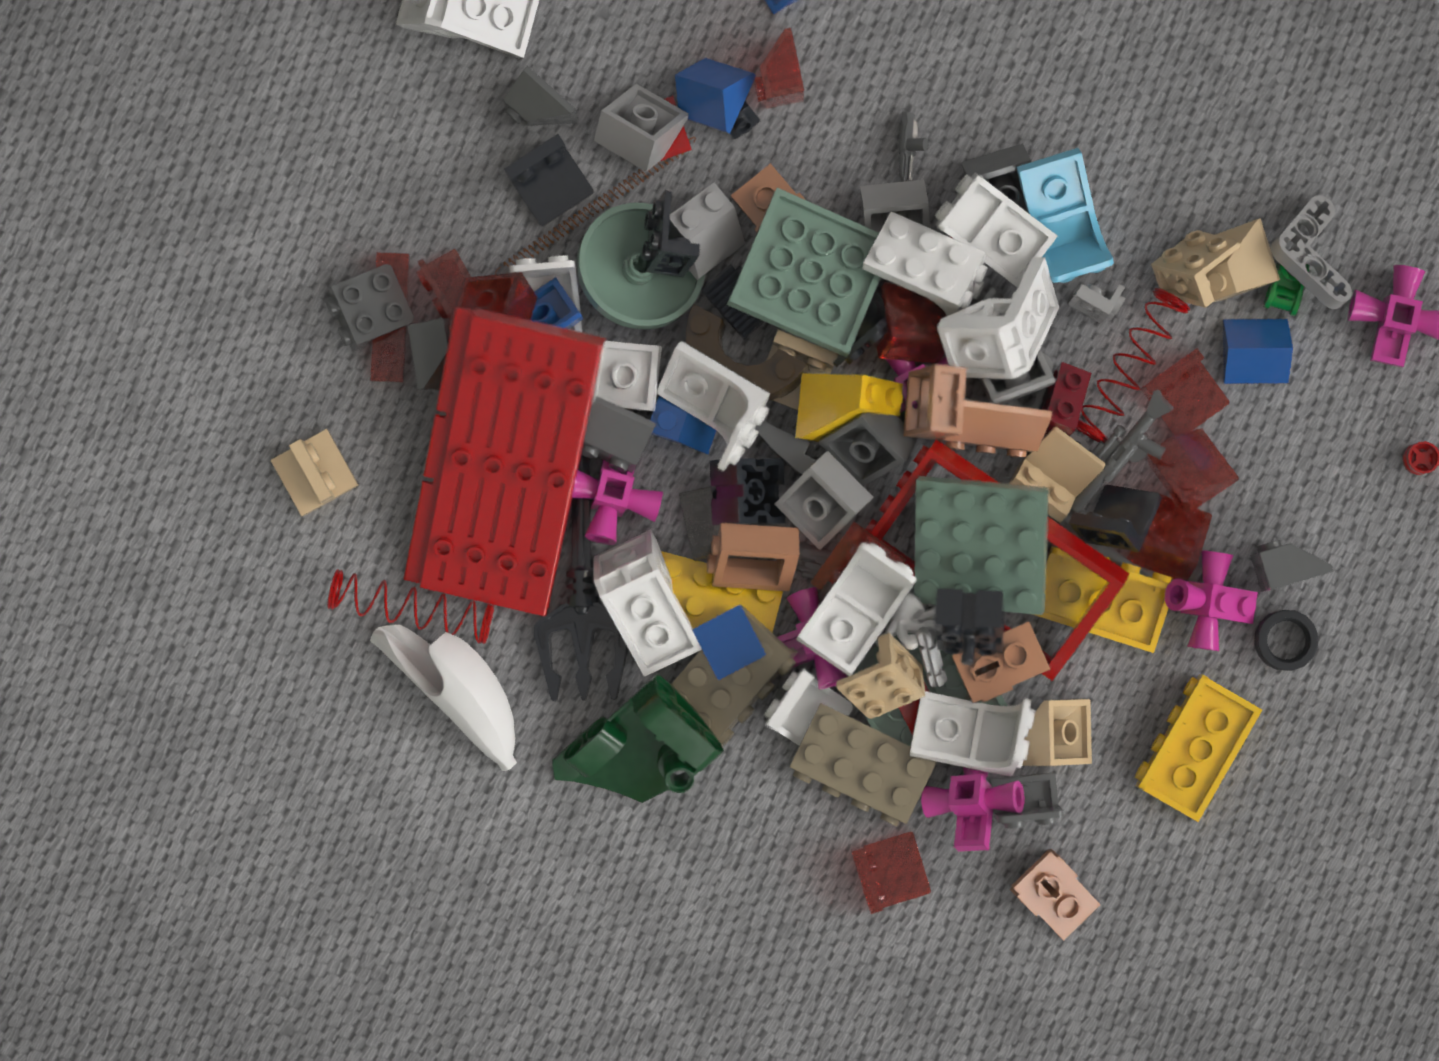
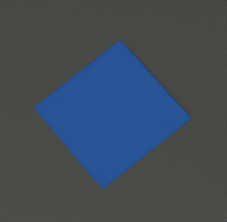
M741 605L693 629L694 635L718 680L766 656Z

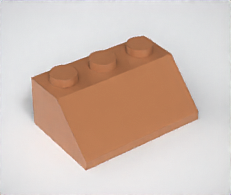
M964 400L962 434L937 440L945 442V445L953 450H964L965 445L976 446V452L995 454L996 449L1007 450V456L1026 458V452L1038 451L1051 420L1052 411Z

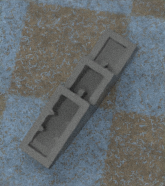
M764 421L759 426L756 424L755 430L758 431V436L800 476L817 461L805 455L810 445L809 442L795 438L794 435Z

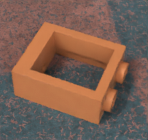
M935 364L908 372L904 437L936 440L962 434L967 368ZM913 401H916L918 404L916 409L912 407Z
M721 523L718 536H712L711 554H708L707 573H712V586L790 591L799 559V528ZM728 555L777 558V561L728 558Z

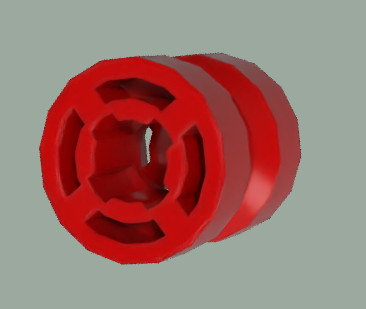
M1426 441L1412 444L1403 453V465L1408 472L1414 475L1430 473L1439 465V450L1435 445Z

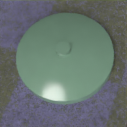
M626 203L602 213L585 232L578 248L576 261L581 288L593 307L614 323L642 330L660 328L682 317L699 296L705 277L704 275L697 280L690 271L683 278L646 272V261L642 260V249L644 242L648 241L649 230L644 229L646 212L651 211L653 204Z

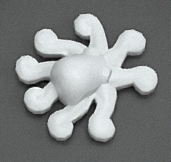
M913 585L885 626V632L880 633L879 636L890 633L893 637L897 635L905 648L911 650L917 648V638L913 634H916L921 627H932L935 630V620L932 619L935 618L936 605L922 603L921 599L914 595Z

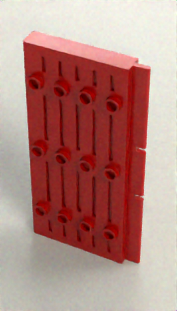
M455 307L436 410L447 413L446 416L439 414L434 416L423 476L433 478L434 480L433 482L423 480L421 484L404 580L421 584L420 588L540 616L547 615L603 354L604 337L479 308L473 311Z

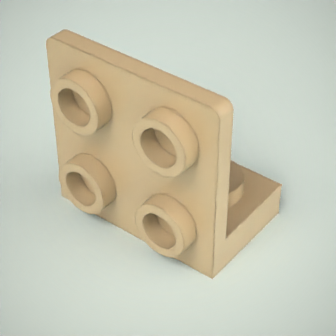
M1202 231L1188 233L1184 240L1173 248L1164 251L1160 258L1151 263L1159 288L1170 292L1186 303L1206 308L1214 302V298L1210 289V282L1205 274L1238 250L1240 245L1237 240Z
M778 329L767 360L780 349L807 363L810 369L809 373L831 374L834 366L833 362L837 359L838 354ZM801 384L786 396L774 399L773 401L798 411Z
M1053 427L1042 439L1038 451L1029 452L1026 458L1019 463L1009 484L1048 487V515L1061 523L1067 517L1075 498L1102 472L1105 463L1058 427Z
M890 633L878 637L879 651L877 652V660L879 664L837 681V689L869 719L879 717L884 713L910 704L925 696L922 665Z

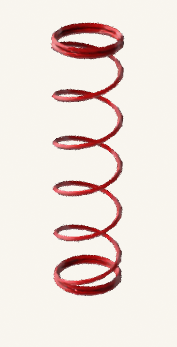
M1154 288L1153 294L1161 302H1147L1144 308L1149 318L1165 334L1141 327H1133L1128 332L1132 342L1151 361L1126 353H1116L1113 355L1115 366L1134 386L1111 379L1097 380V387L1101 394L1119 412L1091 404L1082 406L1081 413L1090 425L1079 420L1076 429L1098 443L1100 441L1105 443L1108 438L1092 423L1083 409L1091 407L1118 416H1125L1124 412L1104 393L1099 383L1106 381L1136 391L1141 390L1139 385L1118 365L1115 357L1126 356L1156 365V361L1135 341L1131 331L1141 330L1167 339H1173L1171 334L1152 317L1147 306L1149 304L1161 305L1184 314L1190 311V307L1184 301L1164 289Z
M339 569L335 571L328 595V609L333 610L341 603L354 578L355 608L359 616L362 617L368 613L384 584V610L389 623H393L399 618L414 591V620L418 630L424 629L429 624L443 598L445 632L449 633L445 593L440 595L426 623L419 627L417 619V590L415 586L410 589L396 617L390 620L387 609V582L385 579L380 583L366 611L360 613L357 599V574H352L344 593L338 601L343 581V571ZM472 600L452 635L456 634L473 604L474 636L478 644L482 643L484 645L489 635L494 605L488 604L486 607L478 640L476 602Z

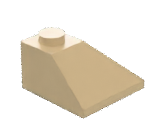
M1256 219L1215 234L1237 240L1240 248L1205 274L1211 285L1210 289L1214 302L1222 301L1280 280L1261 219Z
M1090 699L1044 700L1034 714L1032 728L1029 729L1027 737H1024V740L1029 741V748L1026 760H1023L1022 766L1092 764Z

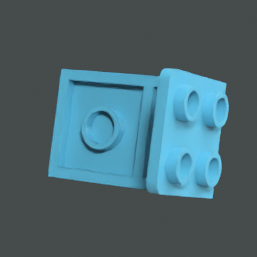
M1075 148L1016 167L1027 213L1058 236L1042 256L1046 259L1051 281L1054 283H1066L1072 281L1077 276L1087 273H1098L1106 267L1113 265V256L1105 244L1096 218L1080 149Z

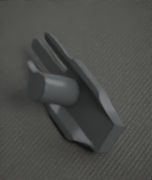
M902 112L899 129V176L901 177V182H905L907 179L908 181L912 180L913 158L916 155V151H927L929 147L927 138H917L918 125L914 114L910 112Z

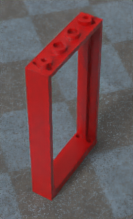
M937 439L930 448L925 445L922 447L913 460L918 466L913 473L908 470L905 471L896 484L901 489L897 496L893 497L889 494L879 511L884 513L878 522L872 519L862 533L866 537L864 543L868 545L873 543L882 548L886 553L885 556L891 561L907 565L913 571L912 575L914 577L915 561L882 538L915 493L917 478L919 476H927L934 464L937 463L960 480L999 483ZM1048 517L1047 540L1107 581L1052 657L1043 651L1050 670L1041 674L1053 681L1123 588L1130 573ZM1005 625L1004 632L1010 630L1011 628Z

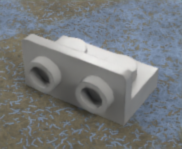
M1081 284L1073 294L1068 305L1101 324L1107 317L1112 320L1114 315L1118 313L1126 299L1121 296L1125 287L1119 284L1107 299L1104 297L1106 293L1097 286L1088 284L1086 287Z

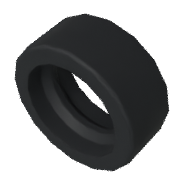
M1279 610L1268 614L1259 623L1255 632L1254 646L1258 656L1267 666L1276 670L1293 671L1304 667L1313 659L1318 649V633L1314 623L1306 615L1296 610ZM1282 621H1290L1297 624L1303 630L1305 636V646L1302 652L1292 659L1276 657L1270 651L1267 644L1270 629Z

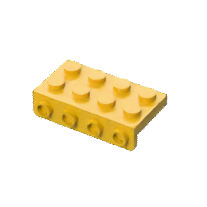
M1051 546L1046 561L1045 611L1043 615L1035 616L1074 627L1107 581L1061 549ZM1122 562L1121 568L1130 573L1128 579L1089 633L1154 653L1168 612L1165 602V591L1172 577L1153 572L1152 577L1139 574L1141 567Z
M661 551L672 579L673 592L693 629L738 605H742L773 633L783 591L712 586V573H707V563Z
M1199 674L1197 679L1193 676L1190 678L1183 690V694L1187 695L1181 706H1174L1167 718L1170 726L1164 735L1162 733L1158 734L1150 748L1154 751V754L1148 763L1145 761L1141 763L1134 778L1138 779L1136 787L1196 822H1199L1262 712V709L1215 683L1203 674Z

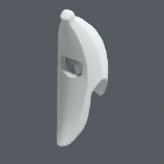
M402 625L381 626L374 630L370 642L397 665L487 757L496 762L501 771H508L517 763L513 756L515 746L514 719L507 696L487 663L470 645L459 637L447 632L430 645L419 635Z

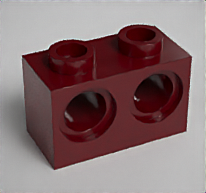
M1061 362L1052 372L1055 383L1046 388L1040 410L1052 411V417L1044 436L1053 427H1058L1068 436H1071L1076 430L1092 374L1091 372Z

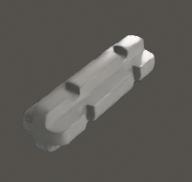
M921 627L916 632L918 645L922 646L919 650L925 672H929L926 674L928 684L931 687H941L947 681L945 669L941 668L944 665L940 650H937V642H934L936 640L935 630L932 627Z

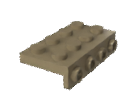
M744 606L742 608L766 656L718 680L703 650H700L671 684L703 718L722 746L734 735L731 729L738 721L744 723L755 711L752 707L758 698L765 699L775 688V685L772 683L779 674L784 676L791 670L796 663L793 658L798 652L793 647L789 649Z
M820 703L789 767L795 770L792 776L809 784L813 778L824 784L821 790L837 798L840 797L841 793L853 798L852 805L866 812L872 807L882 812L880 819L898 826L900 821L907 824L937 761L909 756L910 746Z

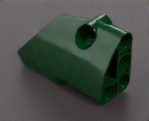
M655 675L610 717L606 718L603 716L597 719L552 760L555 780L571 781L603 788L644 803L668 790L674 793H684L690 790L694 784V776L724 752V749L713 731L691 704L668 681L660 675ZM675 771H684L681 774H674Z

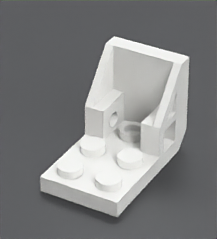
M402 0L396 25L448 38H465L511 56L524 58L539 0Z
M1045 257L1032 258L1027 270L1023 272L1022 281L1017 291L1013 293L1012 299L988 298L941 319L937 328L949 366L967 368V378L1014 379L1030 371L1059 309Z
M651 529L593 557L594 583L599 596L644 677L702 650L694 635L693 627L673 592L672 579Z

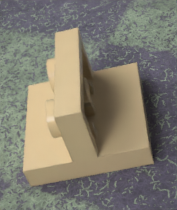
M328 429L323 430L306 441L299 439L289 445L291 449L271 459L274 468L302 517L359 486Z

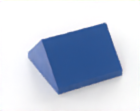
M704 58L675 74L678 108L689 114L687 120L730 134L756 75L743 69Z
M556 277L502 313L565 329H570L584 319Z
M1223 319L1224 384L1289 383L1293 344L1288 319Z

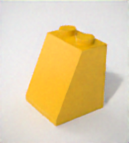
M802 373L795 438L819 442L822 437L862 413L899 417L903 400V384L865 375Z

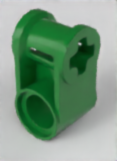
M1278 262L1276 268L1280 280L1269 284L1263 307L1269 309L1271 306L1289 312L1290 316L1295 317L1302 300L1304 286L1294 276L1289 275L1286 269ZM1305 264L1307 272H1309L1310 265Z

